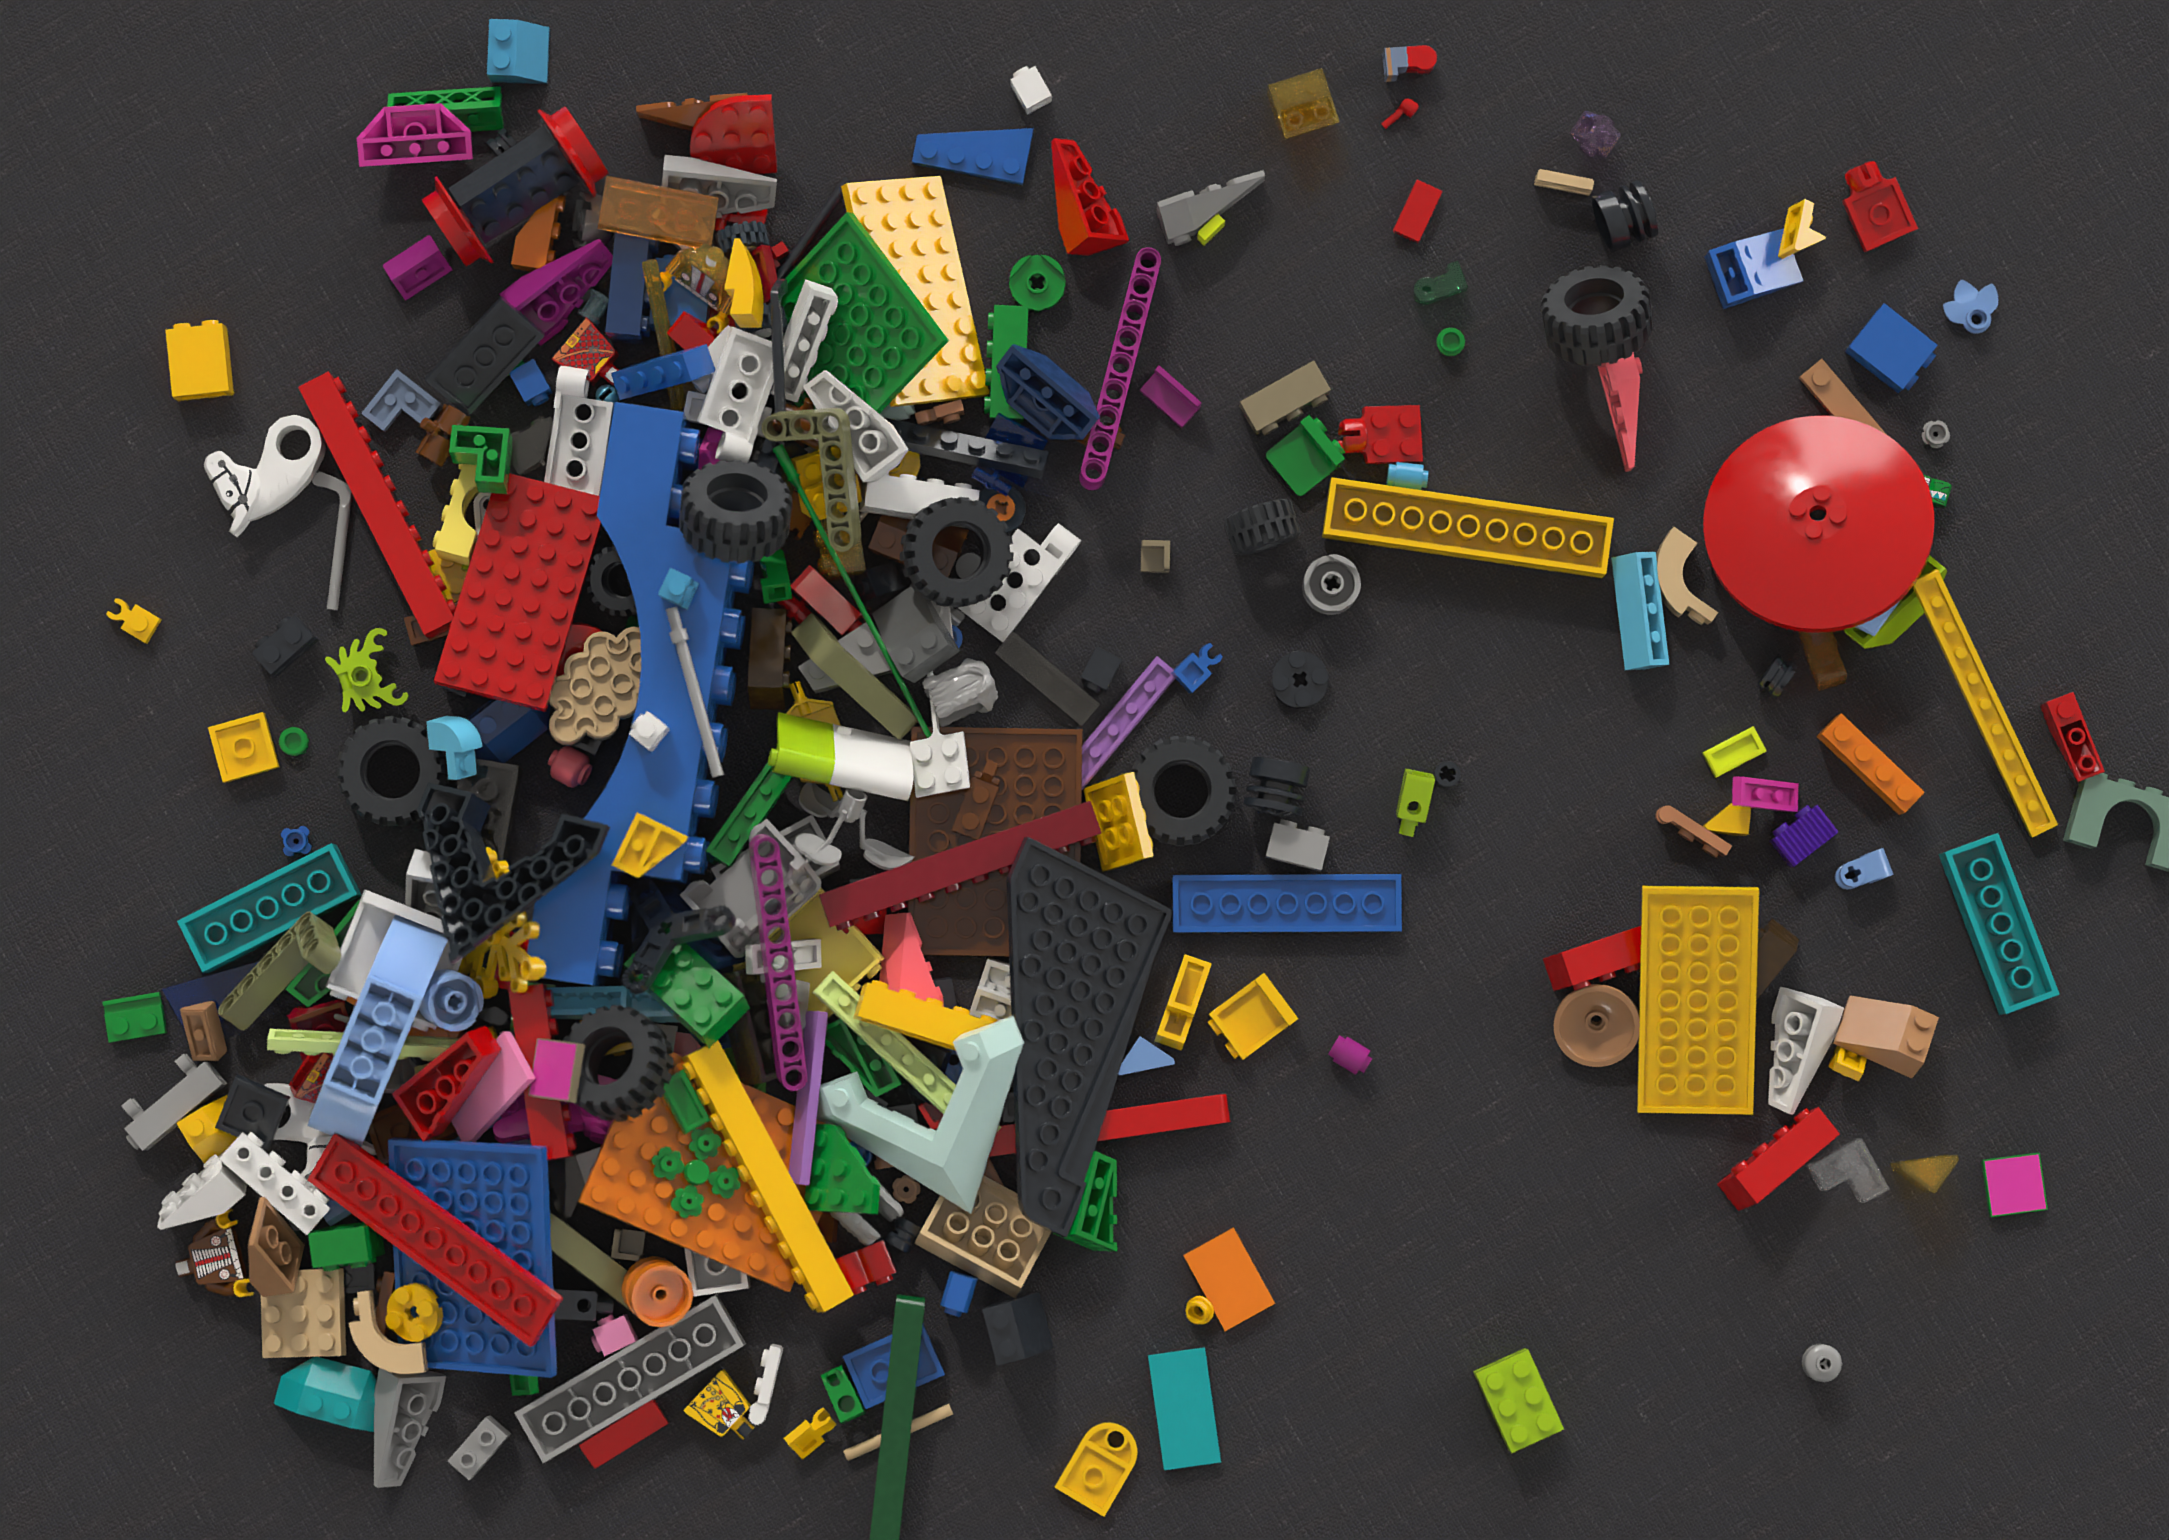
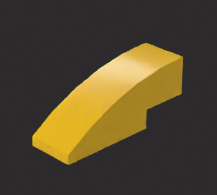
M740 238L734 239L724 288L733 300L730 315L740 328H761L764 309L760 275L750 252Z
M1186 954L1184 955L1155 1042L1182 1050L1211 963Z

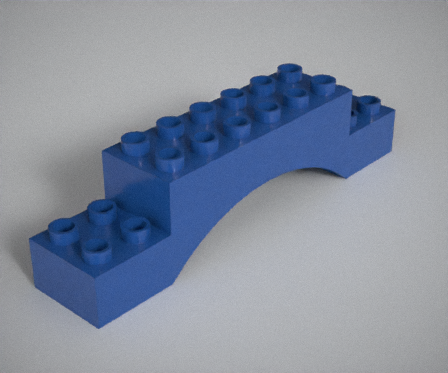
M615 402L597 517L615 545L626 570L636 604L641 640V674L633 723L641 714L644 715L648 711L666 725L670 731L652 752L629 734L621 759L606 788L584 818L610 826L600 854L535 902L532 921H536L539 924V936L537 939H529L527 954L531 957H538L545 962L546 972L544 977L540 979L601 987L605 986L606 977L620 978L625 945L612 941L615 920L629 921V906L633 904L629 895L631 887L621 884L622 876H635L612 866V863L637 813L689 837L683 845L640 878L689 885L692 874L705 875L707 871L706 849L710 845V841H706V838L698 837L701 817L715 818L719 785H715V781L707 780L709 763L675 644H672L669 633L672 630L666 609L677 607L682 626L687 630L689 652L720 762L723 763L727 747L728 729L724 728V724L715 723L718 704L732 706L737 681V672H733V667L724 665L727 648L741 650L746 616H742V611L733 609L736 592L750 594L755 562L749 560L744 564H737V561L725 563L721 562V559L718 558L710 559L705 556V553H698L694 550L692 544L689 545L680 528H678L681 491L685 483L686 471H696L698 469L699 449L704 439L700 438V430L692 428L684 412ZM670 568L691 577L695 582L699 583L688 610L668 602L658 595Z

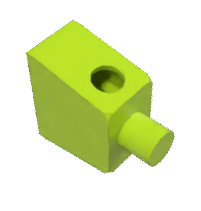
M1405 768L1396 811L1397 817L1402 818L1399 834L1415 837L1418 822H1426L1435 783L1433 774ZM1416 801L1418 802V808L1413 811L1409 810V803Z

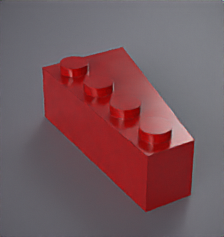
M487 1026L466 1033L392 1093L423 1142L443 1134L501 1052V1047Z
M1819 1107L1810 1111L1807 1108L1800 1111L1793 1117L1795 1122L1791 1126L1787 1127L1784 1125L1772 1135L1774 1137L1772 1141L1768 1144L1764 1142L1752 1151L1753 1156L1746 1161L1742 1160L1731 1169L1732 1172L1717 1183L1738 1211L1760 1202L1840 1134Z

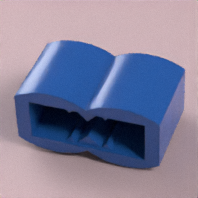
M950 1271L940 1304L945 1307V1313L961 1317L962 1312L968 1313L978 1278L957 1271Z

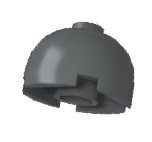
M580 192L579 195L583 199L576 200L572 222V231H578V239L573 238V244L575 248H581L600 239L606 245L616 230V220H620V218L615 215L613 205L604 196L596 194L593 197L591 193Z

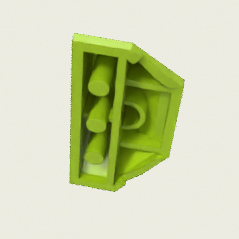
M1929 555L1920 576L1938 569L1944 580L1947 570ZM1912 587L1900 600L1875 636L1856 627L1844 629V631L1864 649L1891 644L1922 616L1924 611Z

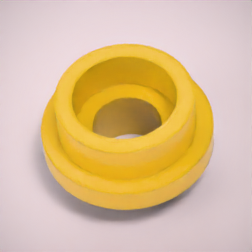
M1195 1296L1188 1301L1186 1316L1192 1323L1206 1324L1213 1318L1214 1309L1208 1299L1202 1296Z

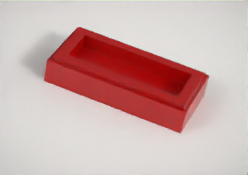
M1417 179L1393 232L1419 243L1443 191Z

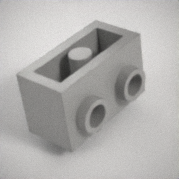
M1282 819L1280 824L1274 823L1265 858L1321 871L1330 839L1329 836L1324 835L1325 830L1308 826L1307 831L1297 829V823Z

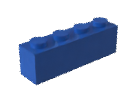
M704 344L635 363L612 372L611 376L619 399L622 400L693 381L715 372L716 369L708 346Z

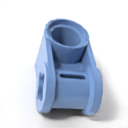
M1881 848L1840 866L1835 872V881L1839 887L1848 890L1866 883L1879 881L1894 874L1885 851ZM1848 871L1854 872L1856 877H1854L1853 879H1846L1845 874H1847Z

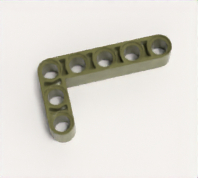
M840 408L781 411L768 416L763 421L761 430L765 438L770 441L818 439L829 542L836 551H848L857 545L861 539L848 414ZM829 416L837 419V430L829 426ZM801 418H805L810 422V431H805L801 427ZM774 420L781 422L783 426L782 433L774 430ZM832 445H836L841 449L840 458L833 456L831 452ZM835 473L842 475L844 478L843 487L835 483ZM838 502H842L846 505V515H842L838 511ZM841 530L849 534L850 543H845L841 540Z
M811 613L792 632L810 659L897 739L901 740L918 723L913 711L843 648L830 629L814 613Z
M312 912L304 913L223 1000L218 1009V1014L238 1029L245 1030L308 963L324 974L331 973L341 959V952L333 928Z
M550 1213L551 1251L629 1310L623 1301L621 1290L627 1270L562 1220Z

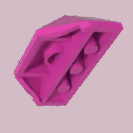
M442 103L384 107L357 137L359 167L473 159L471 130Z

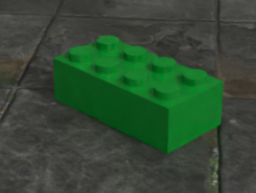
M669 927L665 929V934L670 932ZM686 943L675 946L653 984L646 991L708 1048L720 1039L750 1009L744 995ZM636 952L623 964L626 970L632 964V959ZM643 974L636 976L634 981L636 983L642 982L641 979H644Z

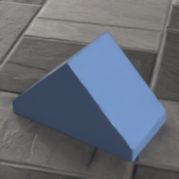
M1139 1036L1121 1063L1118 1076L1174 1065V1059Z

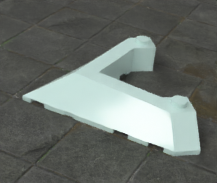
M1014 1016L961 1034L953 1041L963 1066V1071L937 1131L931 1128L927 1129L915 1123L911 1118L877 1105V1102L867 1097L858 1072L820 1084L817 1119L824 1124L842 1126L847 1134V1138L971 1214L1004 1110V1103L1015 1074L1019 1054L1024 1044Z

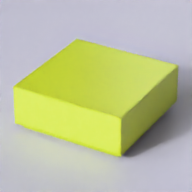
M1219 214L1215 215L1198 231L1197 239L1205 245L1224 227L1225 220Z

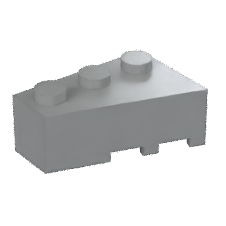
M864 623L838 640L841 646L875 677L893 673L867 623ZM811 659L798 667L815 693L840 687Z

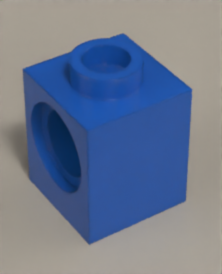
M534 359L509 373L528 406L531 404L534 406L543 404L549 399L548 395L553 393Z

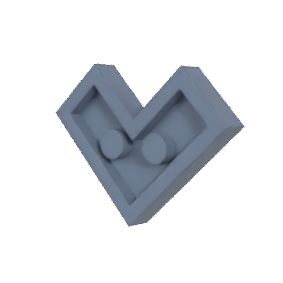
M396 369L361 414L386 432L402 410L421 423L425 417L431 420L442 404Z

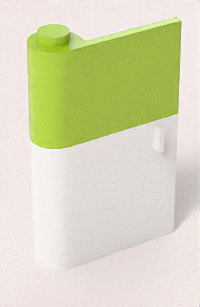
M777 713L778 744L776 749H771L768 759V765L772 766V772L905 801L909 799L913 785V765L909 740H899L895 737Z

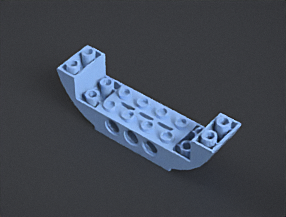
M397 914L395 915L330 1065L307 1126L331 1136L336 1133L362 1147L384 1090L448 941L443 933Z

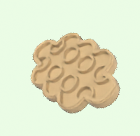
M639 627L627 628L617 638L608 632L593 633L587 638L584 644V651L573 654L567 659L564 667L565 675L556 677L549 704L556 710L549 723L551 736L556 742L562 745H573L583 739L585 735L595 740L609 739L618 730L619 719H626L635 714L641 674Z

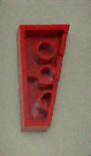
M1641 926L1543 958L1553 991L1572 985L1575 991L1590 986V979L1598 977L1601 982L1616 977V970L1624 968L1625 973L1640 969Z

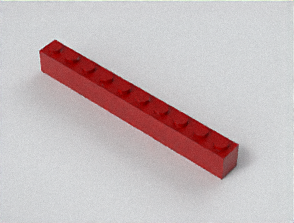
M328 371L299 386L298 388L423 634L428 639H431L449 630L456 610V604L453 599L447 600L443 592L447 590V587L440 574L434 575L430 567L434 565V561L427 549L422 551L418 543L422 538L416 526H409L405 518L409 515V512L402 500L397 502L393 494L397 489L389 475L384 477L380 467L384 466V463L377 451H371L368 442L372 440L364 426L359 428L355 420L359 414L351 401L346 402L343 393L347 391L339 377L334 379Z

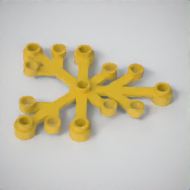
M485 847L497 879L509 871V865L506 861H497L496 852L489 847ZM526 911L522 912L464 956L457 972L464 975L470 973L469 977L480 986L483 998L490 999L498 992V982L494 979L498 961L500 980L511 981V989L514 993L526 992L528 980H538L544 977L546 972V965L543 960H540L538 957H531L519 946L526 939L538 938L539 924L536 921H527ZM515 927L521 928L512 937L509 936V932ZM488 950H490L488 963L485 970V968L482 967L484 955ZM518 962L521 964V975L519 972Z

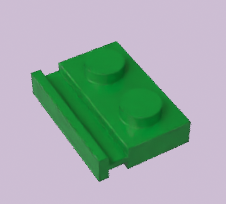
M161 992L103 1001L109 1043L167 1033Z

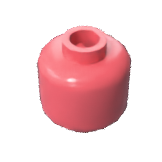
M565 746L560 751L554 750L548 760V765L551 766V777L568 787L574 788L579 784L583 785L592 771L589 756L571 746Z

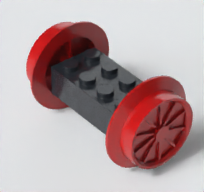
M565 106L552 115L540 109L537 110L555 141L543 126L448 188L461 209H458L438 177H434L436 190L423 198L422 201L466 267L479 258L491 264L494 263L472 228L476 229L485 244L580 183L570 165L573 166L593 197L596 196L595 183L607 176L609 172Z

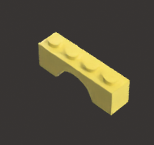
M459 464L461 472L459 478L454 479L450 490L452 499L450 505H445L441 520L444 523L441 531H437L434 536L433 547H435L438 558L469 566L478 535L467 524L465 514L470 501L480 492L475 483L476 465Z

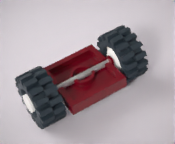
M744 221L742 224L734 223L732 227L726 226L724 227L725 230L720 229L719 233H716L720 258L723 261L730 262L734 239L740 238L757 266L763 290L764 309L761 328H740L736 322L735 327L766 340H772L770 292L772 286L777 281V274L766 225L756 221H751L750 223ZM781 306L783 334H785L788 324L784 307Z

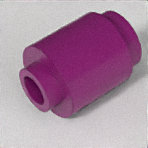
M1339 1035L1328 1053L1329 1056L1334 1058L1333 1061L1355 1075L1358 1071L1364 1073L1372 1060L1368 1056L1371 1050L1348 1036L1345 1039Z

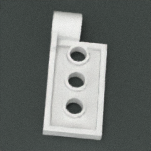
M735 327L730 328L697 422L723 431L717 447L716 459L720 461L726 460V462L742 460V463H747L759 430L757 426L773 385L772 341ZM749 355L756 360V367L752 372L744 371L741 365L743 358ZM736 383H742L746 387V395L742 399H736L732 395V387ZM726 410H733L736 413L737 419L732 426H726L722 422V415Z
M560 366L556 381L553 407L555 408L544 482L599 496L615 403L587 399L590 382L586 380V377L590 376V370ZM582 404H587L591 408L592 413L590 418L585 421L580 420L577 416V409ZM578 432L584 433L587 437V444L582 449L576 448L572 443L573 436ZM574 460L581 462L583 465V472L578 477H573L568 471L569 464Z
M1059 523L1041 545L1020 529H1017L1013 534V544L1010 545V552H1014L1013 561L1009 562L1008 568L1011 569L1010 573L1019 572L1022 575L1023 583L1019 588L1010 587L1007 581L1008 577H1006L1002 581V587L998 591L993 592L991 597L977 604L959 607L958 609L1004 643L1081 542L1079 538ZM1030 549H1035L1040 554V561L1034 566L1027 564L1024 559L1025 553ZM996 594H1000L1006 599V606L1001 611H996L991 607V599Z

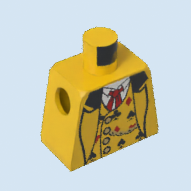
M724 1369L683 1410L686 1414L721 1437L731 1428L741 1439H744L755 1428L743 1416L750 1408V1403Z

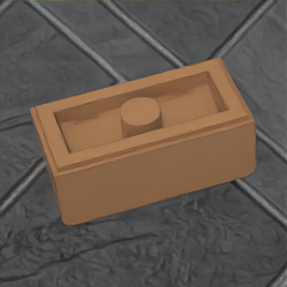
M215 1001L181 1008L180 1012L193 1061H218L227 1052V1047Z

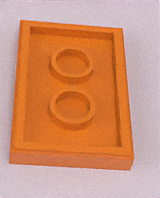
M1234 1228L1183 1255L1206 1298L1211 1302L1214 1312L1225 1331L1275 1304Z

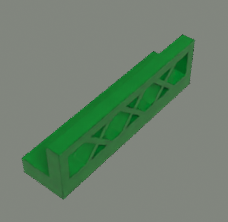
M501 86L388 94L387 107L395 106L396 103H408L407 105H421L428 101H436L434 104L442 103L471 131L501 130L504 126L501 109ZM487 97H495L494 100H489V101H482V100H481V99L487 98ZM457 99H464L463 102H459V103H454V102H453V101H455V100H457Z
M767 762L706 849L707 861L713 865L718 861L727 868H730L749 843L751 830L765 820L794 777L772 772V766H769Z

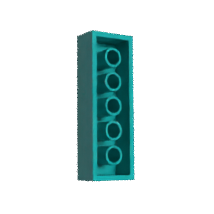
M1999 833L1938 854L1999 1015L2008 1014L2059 995Z
M331 843L177 922L203 973H210L284 936L304 913L310 911L317 917H321L361 897L362 894L338 846Z

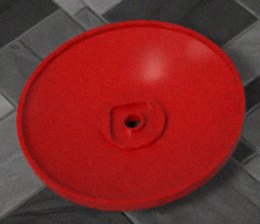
M1807 416L1783 421L1758 432L1742 443L1729 456L1718 471L1710 487L1704 510L1703 530L1709 561L1717 578L1730 596L1743 608L1760 619L1782 628L1811 633L1832 632L1856 627L1873 620L1895 606L1910 591L1923 572L1930 555L1934 537V508L1931 493L1923 473L1914 459L1895 440L1874 427L1856 420L1835 416ZM1821 509L1826 513V516L1823 520L1815 521L1810 517L1811 512Z

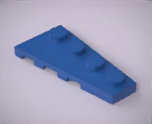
M1033 128L918 134L912 164L1023 185Z

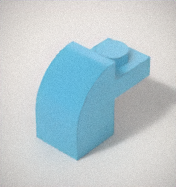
M444 716L426 721L429 749L446 751L448 779L459 780L476 775L474 749L481 748L482 741L475 726L467 719L455 716Z

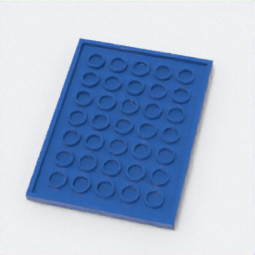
M391 1138L388 1140L389 1168L553 1290L547 1146L426 1140L423 1142L422 1139ZM393 1245L395 1290L411 1283L424 1284L436 1293L439 1308L442 1307L443 1320L439 1330L432 1336L420 1341L425 1342L428 1368L550 1378L557 1375L554 1314L537 1343L530 1347ZM415 1306L410 1309L411 1315L414 1318L419 1317V1314L416 1312L417 1307ZM397 1335L399 1344L419 1343L405 1340Z

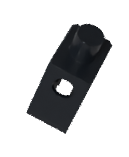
M553 1287V1290L563 1297L554 1312V1319L595 1321L596 1314L612 1315L613 1297H597V1291L592 1289ZM579 1300L588 1301L586 1309H577Z

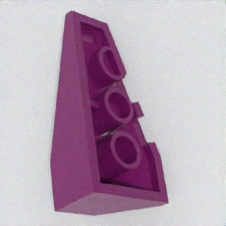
M597 239L522 276L501 292L500 296L544 332V337L538 342L541 346L565 327L568 323L567 317L575 307H580L584 301L582 297L591 286H596L612 265L613 255L602 241Z

